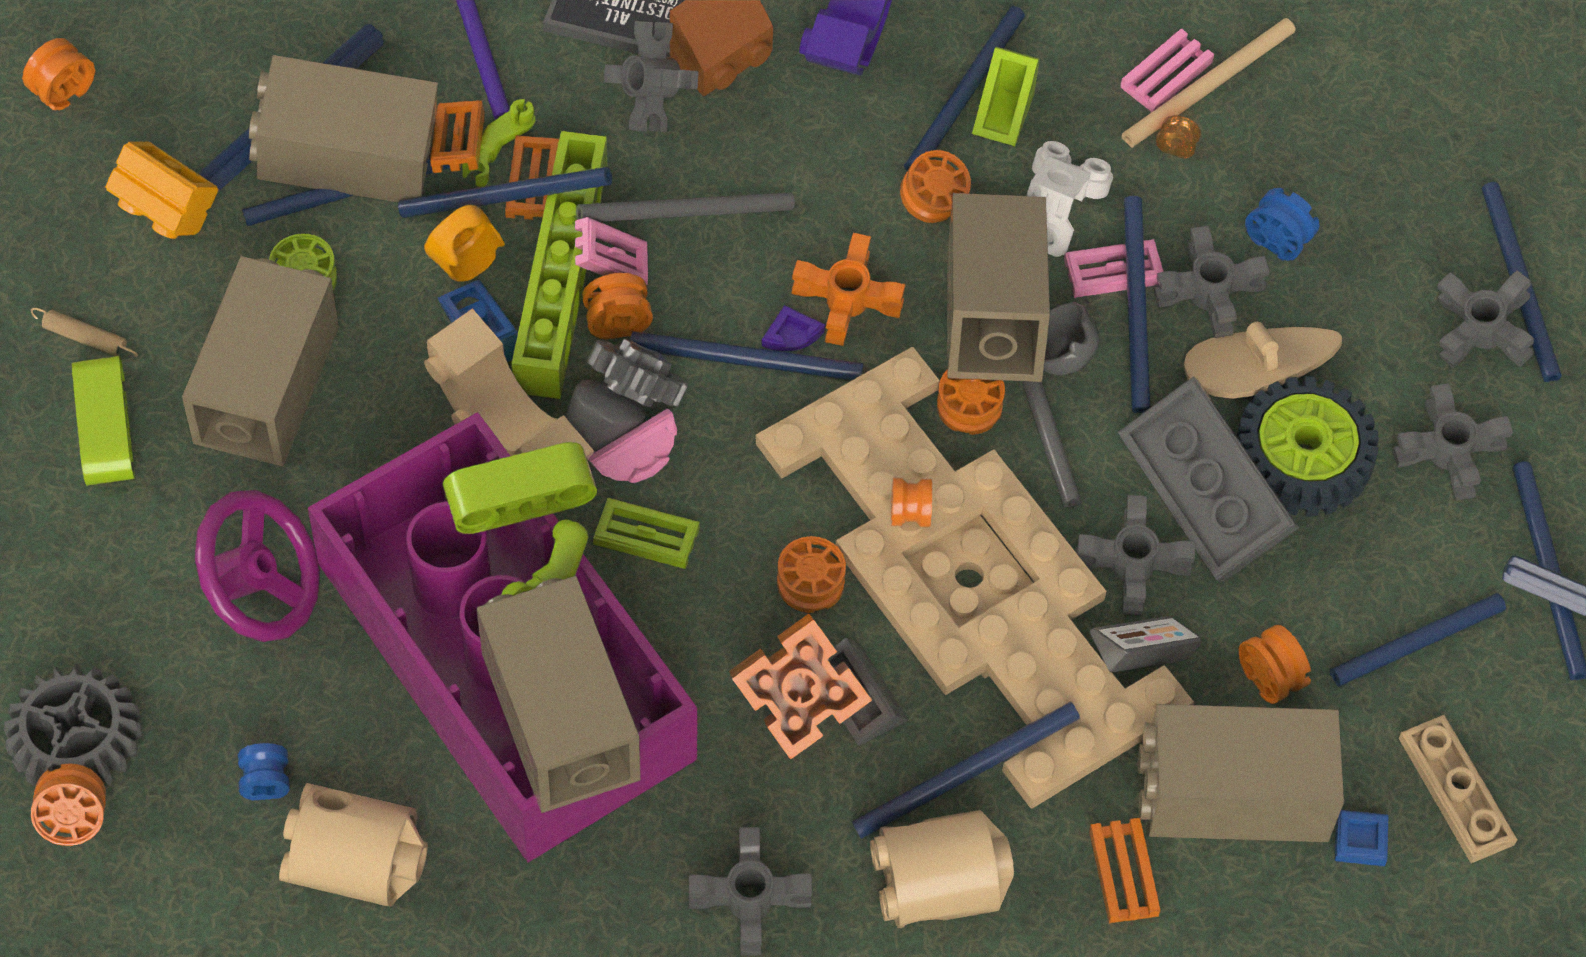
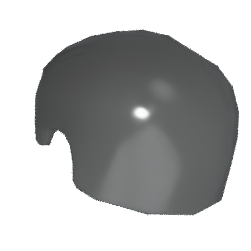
M1071 302L1058 305L1050 310L1044 372L1056 376L1068 375L1087 366L1098 349L1099 332L1096 323L1083 305Z

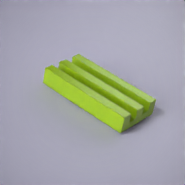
M607 498L593 537V543L601 547L686 569L695 537H697L700 529V522ZM614 514L685 533L682 539L656 532L654 528L642 525L633 526L611 519ZM607 530H608V531L615 532V533L627 535V536H630V537L638 538V539H641V540L653 542V543H656V544L668 546V547H671V548L679 549V551H678V550H674V549H670V548H667V547L655 545V544H652V543L640 541V540H637V539L625 537V536H622V535L610 533V532H607Z

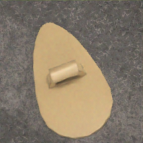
M1254 322L1248 326L1246 332L1233 333L1232 336L1220 338L1213 337L1196 344L1186 354L1184 372L1187 380L1194 376L1199 380L1207 394L1214 397L1232 399L1256 395L1261 390L1264 392L1268 391V386L1278 381L1280 385H1283L1287 378H1299L1320 367L1340 349L1342 336L1334 330L1314 327L1266 329L1261 322Z

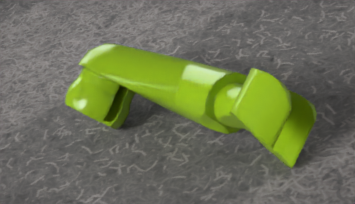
M525 99L514 101L510 106V111L485 128L482 134L478 170L483 173L476 176V185L478 187L487 185L489 181V163H493L496 160L502 146L514 140L516 135L521 136L533 128L535 115L531 102L528 101L525 104ZM462 163V177L466 178L474 170H469L468 163Z
M566 519L558 522L553 529V538L556 540L549 564L533 573V578L526 583L518 581L507 585L501 595L510 594L514 596L524 591L533 590L540 583L549 579L559 578L564 580L575 576L587 544V530L580 523Z

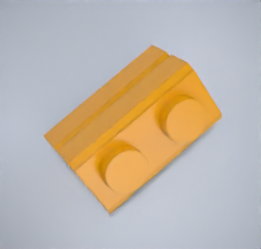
M149 141L126 143L116 163L118 165L113 169L105 186L107 191L119 198L118 206L130 214L137 216L145 215L154 221L152 229L165 237L176 239L178 236L196 235L201 230L208 215L206 211L211 208L219 191L217 186Z

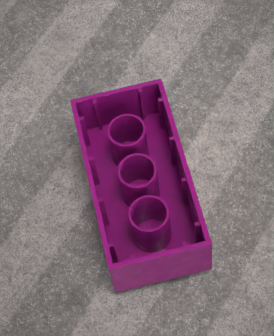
M477 412L309 506L308 513L319 566L525 860L529 863L696 761L697 706L583 554L575 576L578 579L639 734L640 781L541 813L482 656L477 607L483 606L492 598L501 595L503 589L513 582L520 581L526 583L533 578V573L549 564L556 540L553 538V529L559 520L552 513L474 534H464L457 531L443 487L445 478L463 468L510 457V454Z

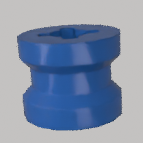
M261 743L247 746L239 751L238 765L243 770L244 775L239 780V792L242 797L254 801L276 799L287 795L290 791L289 778L284 774V768L288 764L287 749L277 744Z

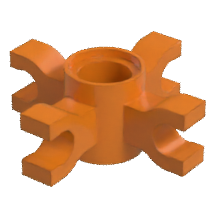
M853 233L847 258L836 262L829 271L820 269L808 262L800 260L796 262L792 275V280H794L792 294L803 297L818 296L827 298V304L830 308L826 323L828 331L825 342L844 346L851 317L861 314L866 307L875 309L887 316L900 318L904 304L905 284L870 280V273L866 266L870 256L868 249L871 236ZM847 287H848V288H853V289H855V290H853V291H845V290H842V288H847Z

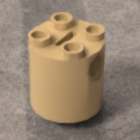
M306 783L301 795L299 810L292 808L285 822L284 839L292 841L290 852L287 851L283 857L279 880L392 907L398 898L419 881L425 866L428 843L422 840L416 829V809Z
M981 810L925 819L923 822L909 826L880 827V836L874 837V840L870 841L875 871H884L887 888L879 891L883 920H894L898 928H904L907 924L923 920L938 919L944 921L999 911L1014 876L1009 841Z

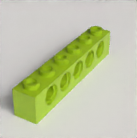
M561 131L552 175L608 167L607 137ZM604 186L547 195L512 359V373L527 395L561 399L587 269L577 266L575 263V256L583 254V250L575 247V238L582 237V232L575 230V221L577 220L576 207L578 204L601 203Z

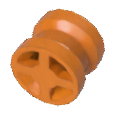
M893 478L891 526H902L905 522H916L920 527H931L932 479H921L918 483H907L903 478Z

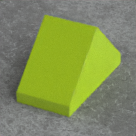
M995 47L972 131L973 135L1016 146L1035 94L1039 58Z

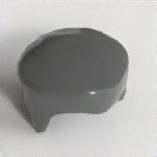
M587 379L580 381L575 386L565 417L590 447L598 451L641 425L646 415L639 402L612 391L608 388L609 384L606 382Z

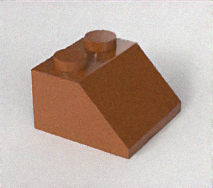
M685 0L670 10V23H673L670 57L678 62L680 70L699 71L697 90L703 96H706L716 88L718 90L727 88L735 80L737 74L749 66L757 67L763 64L772 52L773 25L760 0Z

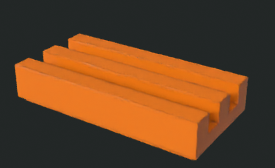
M482 101L438 104L430 158L433 173L442 172L443 165H450L451 172L460 171L462 163H468L469 170H478L485 116ZM471 112L467 150H463L467 113ZM449 114H456L452 149L450 152H445Z
M516 135L509 182L520 181L525 148H533L529 179L539 178L543 149H550L547 176H552L559 139ZM547 195L543 198V204H535L536 197L527 198L525 203H518L517 200L506 202V218H515V215L524 216V219L533 220V217L543 218Z
M1140 818L1130 819V822L1126 824H1121L1120 820L1111 821L1110 826L1101 827V823L1091 824L1089 832L1109 923L1159 917L1160 906ZM1126 835H1131L1146 904L1144 907H1139L1124 839ZM1112 837L1127 909L1119 910L1104 838Z

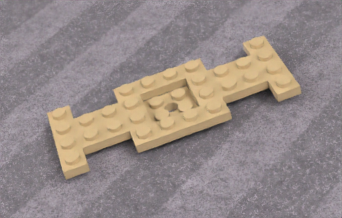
M911 347L756 434V445L781 478L788 476L822 456L864 511L870 521L837 539L835 545L842 552L846 565L945 695L980 674L984 679L989 676L1026 725L1070 701L1074 704L1081 719L1033 744L1003 764V773L1032 809L1142 742L1144 723H1152L1157 704L1193 705L1194 701L1165 665L1126 689L1114 674L1109 672L1106 664L1071 621L1103 602L1107 591L994 449L959 470H953L906 410L909 406L938 391L940 382L915 348ZM893 478H903L907 483H918L921 479H932L931 527H920L916 522H905L902 526H891ZM969 569L979 573L983 581L976 587L968 588L960 585L955 576L960 571Z

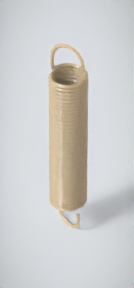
M39 308L31 309V313L36 319L38 318L34 315L33 310L44 312L42 327L112 356H119L116 354L118 345L120 348L135 354V357L138 356L135 351L126 348L127 341L123 337L53 309L48 311V313Z

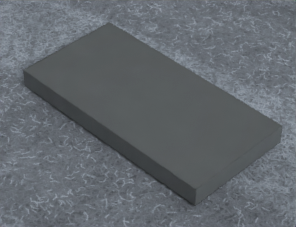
M1194 376L1118 431V434L1188 539L1195 542L1196 551L1219 583L1228 580L1299 528L1199 380Z

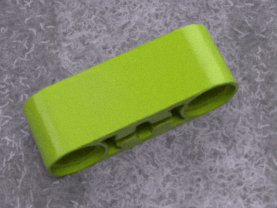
M114 356L72 362L80 457L86 486L135 479V471H132L131 466L133 452L127 396L122 381H125L121 357Z
M565 442L463 468L448 475L443 482L457 531L464 534L479 533L576 508L588 503L597 494V488L584 448L581 444L575 442Z

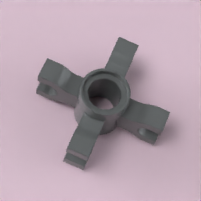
M635 21L634 35L638 43V56H629L623 65L605 64L604 82L620 83L627 95L636 97L635 107L629 119V130L647 131V119L649 117V131L667 132V116L663 108L664 98L673 97L679 88L698 89L699 71L680 70L679 64L674 58L666 57V48L672 38L673 23L655 22V34L652 36L653 22Z
M1209 226L1191 228L1190 236L1192 242L1187 244V250L1194 264L1193 270L1182 273L1175 271L1157 273L1159 287H1155L1154 295L1158 308L1191 299L1197 307L1208 310L1214 338L1232 336L1234 330L1231 322L1236 321L1237 315L1234 305L1229 299L1230 293L1237 291H1265L1266 283L1264 277L1269 276L1270 272L1265 256L1254 257L1242 263L1234 264L1227 255L1214 251Z
M1517 270L1497 292L1480 290L1472 293L1459 278L1450 272L1438 283V289L1442 293L1437 297V301L1446 309L1457 313L1464 319V322L1440 340V346L1444 350L1439 354V357L1454 368L1474 346L1482 349H1491L1498 346L1511 361L1521 367L1533 356V351L1529 346L1534 343V338L1523 329L1512 325L1506 318L1530 299V293L1526 289L1531 286V280ZM1489 317L1494 320L1491 322H1480L1476 319Z
M1449 383L1431 386L1429 391L1432 399L1425 401V407L1429 418L1433 422L1434 431L1399 433L1397 436L1399 446L1394 447L1392 451L1397 467L1410 466L1420 461L1431 459L1436 466L1449 470L1456 501L1474 498L1476 495L1474 485H1480L1481 478L1476 465L1472 461L1471 453L1506 450L1508 446L1506 437H1511L1513 434L1508 416L1498 417L1476 424L1469 415L1455 410L1454 398ZM1446 439L1455 440L1459 445L1449 443Z
M1127 496V508L1124 510V528L1118 533L1116 540L1079 534L1078 547H1076L1075 551L1089 569L1110 567L1115 576L1124 582L1122 614L1142 615L1143 603L1146 600V580L1150 578L1153 570L1190 576L1191 563H1194L1195 560L1194 541L1159 543L1156 534L1146 527L1147 496ZM1126 552H1137L1144 556V558H1131Z
M739 827V863L731 869L728 877L689 875V909L728 906L732 914L740 919L741 956H761V918L770 911L772 905L811 908L812 874L773 877L770 869L760 862V827ZM753 885L761 889L762 893L757 897L748 898L742 896L738 890L743 886Z

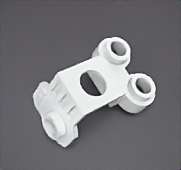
M1048 141L1036 152L1032 165V170L1036 175L1031 180L1027 196L1046 197L1048 254L1059 257L1068 251L1074 229L1068 217L1074 199L1082 202L1085 196L1093 199L1106 197L1110 190L1113 174L1111 173V166L1098 158H1089L1080 166L1071 164L1072 159L1069 155V149L1062 143Z

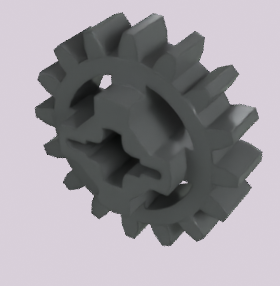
M597 339L587 359V363L592 365L593 369L605 374L604 382L609 384V389L647 407H652L654 401L659 403L662 401L669 406L675 405L678 407L688 388V383L683 381L681 376L670 372L672 364L667 362L668 358L628 339H624L621 345H614L606 340L601 341Z

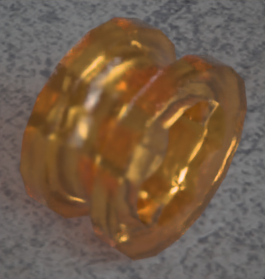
M1172 115L1164 119L1161 131L1157 135L1156 143L1162 152L1185 159L1194 154L1196 143L1200 140L1202 132L1200 127L1191 119Z

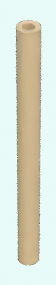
M1287 18L1275 24L1123 132L1122 139L1132 148L1292 35L1295 32L1294 24Z

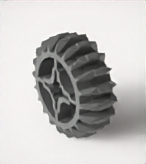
M75 663L69 675H63L61 669L56 666L53 670V678L48 681L36 675L34 680L35 690L20 687L19 697L22 703L9 704L8 712L11 720L4 722V731L8 737L5 747L8 755L13 757L12 762L16 771L20 774L25 773L28 783L33 787L36 786L38 779L44 772L59 769L61 764L85 766L94 771L103 783L111 786L113 781L109 770L113 768L116 771L126 773L128 765L124 757H137L138 748L135 740L141 739L142 736L140 723H137L141 715L138 706L132 703L133 697L130 690L126 687L120 688L119 681L113 674L103 679L101 670L94 666L85 676L82 668ZM95 704L103 707L112 715L110 729L102 727L100 721L94 719L92 709ZM36 730L45 732L46 738L52 739L53 751L51 755L45 754L34 745Z

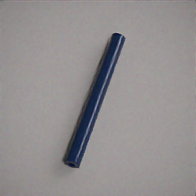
M1495 593L1331 668L1330 675L1338 687L1505 611L1504 599L1500 594Z

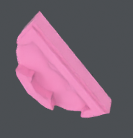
M669 409L662 411L593 453L588 460L602 475L616 481L637 483L654 476L668 463L670 459L668 455L674 445V436L677 435V427L672 412Z

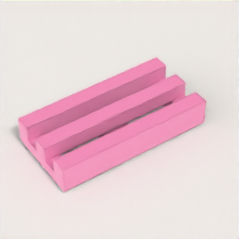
M1183 29L1175 33L1122 78L1121 88L1151 112L1170 100L1213 63L1214 54L1208 49L1205 52L1200 50L1201 43L1194 39L1190 42L1187 39L1188 33ZM1179 48H1182L1181 51H1179L1160 69H1158L1154 74H1152L1140 86H1135L1148 74H1150L1155 68H1157L1162 62H1164L1168 57H1170L1175 51H1177ZM1191 56L1195 59L1152 97L1147 95Z
M589 217L575 221V230L582 232V237L575 238V247L583 250V254L575 256L577 266L602 276L613 273L635 274L644 279L646 285H648L647 241ZM596 238L616 247L610 248L596 242ZM624 250L636 254V258L627 255Z
M1154 239L1145 240L1144 255H1148L1149 258L1145 260V284L1148 287L1158 285L1157 273L1163 272ZM1125 244L1065 253L1064 262L1069 271L1068 277L1070 282H1072L1074 298L1127 290L1126 263L1124 261L1110 262L1106 266L1082 270L1078 266L1126 258Z

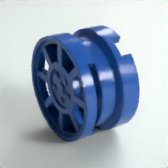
M1273 188L1260 200L1259 208L1252 210L1246 217L1245 227L1248 235L1256 245H1262L1273 253L1275 252L1279 259L1289 261L1297 258L1303 250V244L1309 242L1318 232L1320 226L1318 217H1311L1309 212L1312 207L1302 197L1294 192L1289 197L1283 194V188Z

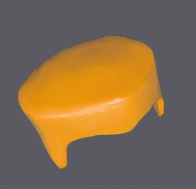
M465 205L458 208L439 223L428 236L424 249L426 254L452 280L465 282L488 269L496 258L497 248L504 246L505 243L481 208L475 205Z

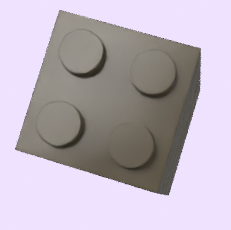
M273 55L269 72L261 71L257 91V99H260L258 112L253 111L249 128V139H252L249 160L257 162V179L313 189L336 190L350 195L392 202L422 197L428 165L427 159L430 156L435 129L438 83Z
M953 193L947 255L948 378L1042 382L1050 318L1046 197Z
M243 256L240 257L182 395L193 444L284 466L339 328L331 278L325 277L314 270L305 269L300 271L280 266L276 262L265 258L256 260Z
M573 576L564 580L559 578L549 579L540 583L533 590L514 596L510 594L499 595L489 600L485 605L477 607L482 656L541 813L640 781L639 734L577 577Z
M1157 704L1152 723H1144L1143 744L1138 746L1137 758L1138 774H1145L1144 789H1140L1139 818L1140 820H1148L1149 837L1329 842L1344 804L1339 710Z

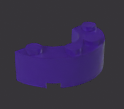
M830 0L827 9L821 8L819 10L813 29L805 28L799 53L805 55L808 62L862 75L864 69L859 68V64L864 66L870 64L892 0Z

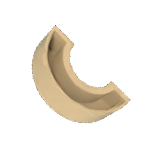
M473 308L427 340L429 358L424 361V364L431 377L440 384L445 396L455 412L451 417L454 424L478 412L510 456L565 442L581 444L587 459L593 455L594 450L564 415L559 419L553 418L542 411L528 397L508 366L503 352V343Z

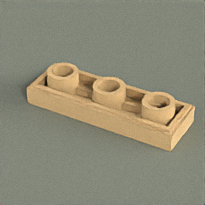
M1445 715L1401 732L1399 736L1400 742L1470 863L1514 846L1517 841L1516 836ZM1452 783H1460L1465 789H1458Z

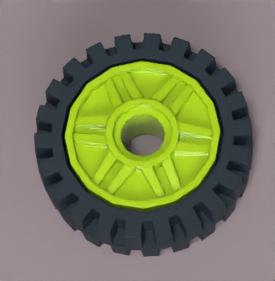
M1297 377L1287 378L1283 387L1277 381L1268 386L1266 393L1263 390L1259 391L1254 396L1252 403L1249 402L1246 406L1236 434L1282 503L1288 506V512L1296 516L1299 509H1304L1306 517L1317 516L1320 509H1323L1325 515L1336 512L1338 505L1345 508L1351 504L1354 497L1358 498L1364 491L1366 484H1368L1379 448L1377 447L1379 441L1378 430H1373L1375 421L1372 415H1364L1366 408L1364 403L1360 399L1351 403L1352 392L1346 388H1343L1338 394L1334 393V382L1325 380L1322 388L1316 387L1315 377H1306L1303 385H1299ZM1298 444L1309 445L1312 448H1314V450L1304 449L1300 447Z

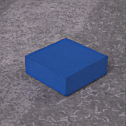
M1341 810L1336 822L1335 861L1385 866L1388 851V815Z

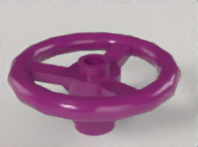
M257 490L229 492L208 508L197 530L194 560L201 589L215 614L236 633L260 642L287 639L308 622L318 600L320 569L314 543L300 518L281 500ZM243 510L240 546L215 556L216 536L224 520L235 511ZM264 514L270 516L284 529L292 543L301 572L300 586L277 572L276 560L269 548L263 544ZM265 590L291 606L292 611L279 621L262 622L248 617L231 600Z

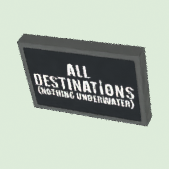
M552 0L543 21L544 32L638 54V43L634 35L635 21L653 22L652 36H654L655 22L670 23V10L685 0ZM670 42L666 48V57H670Z

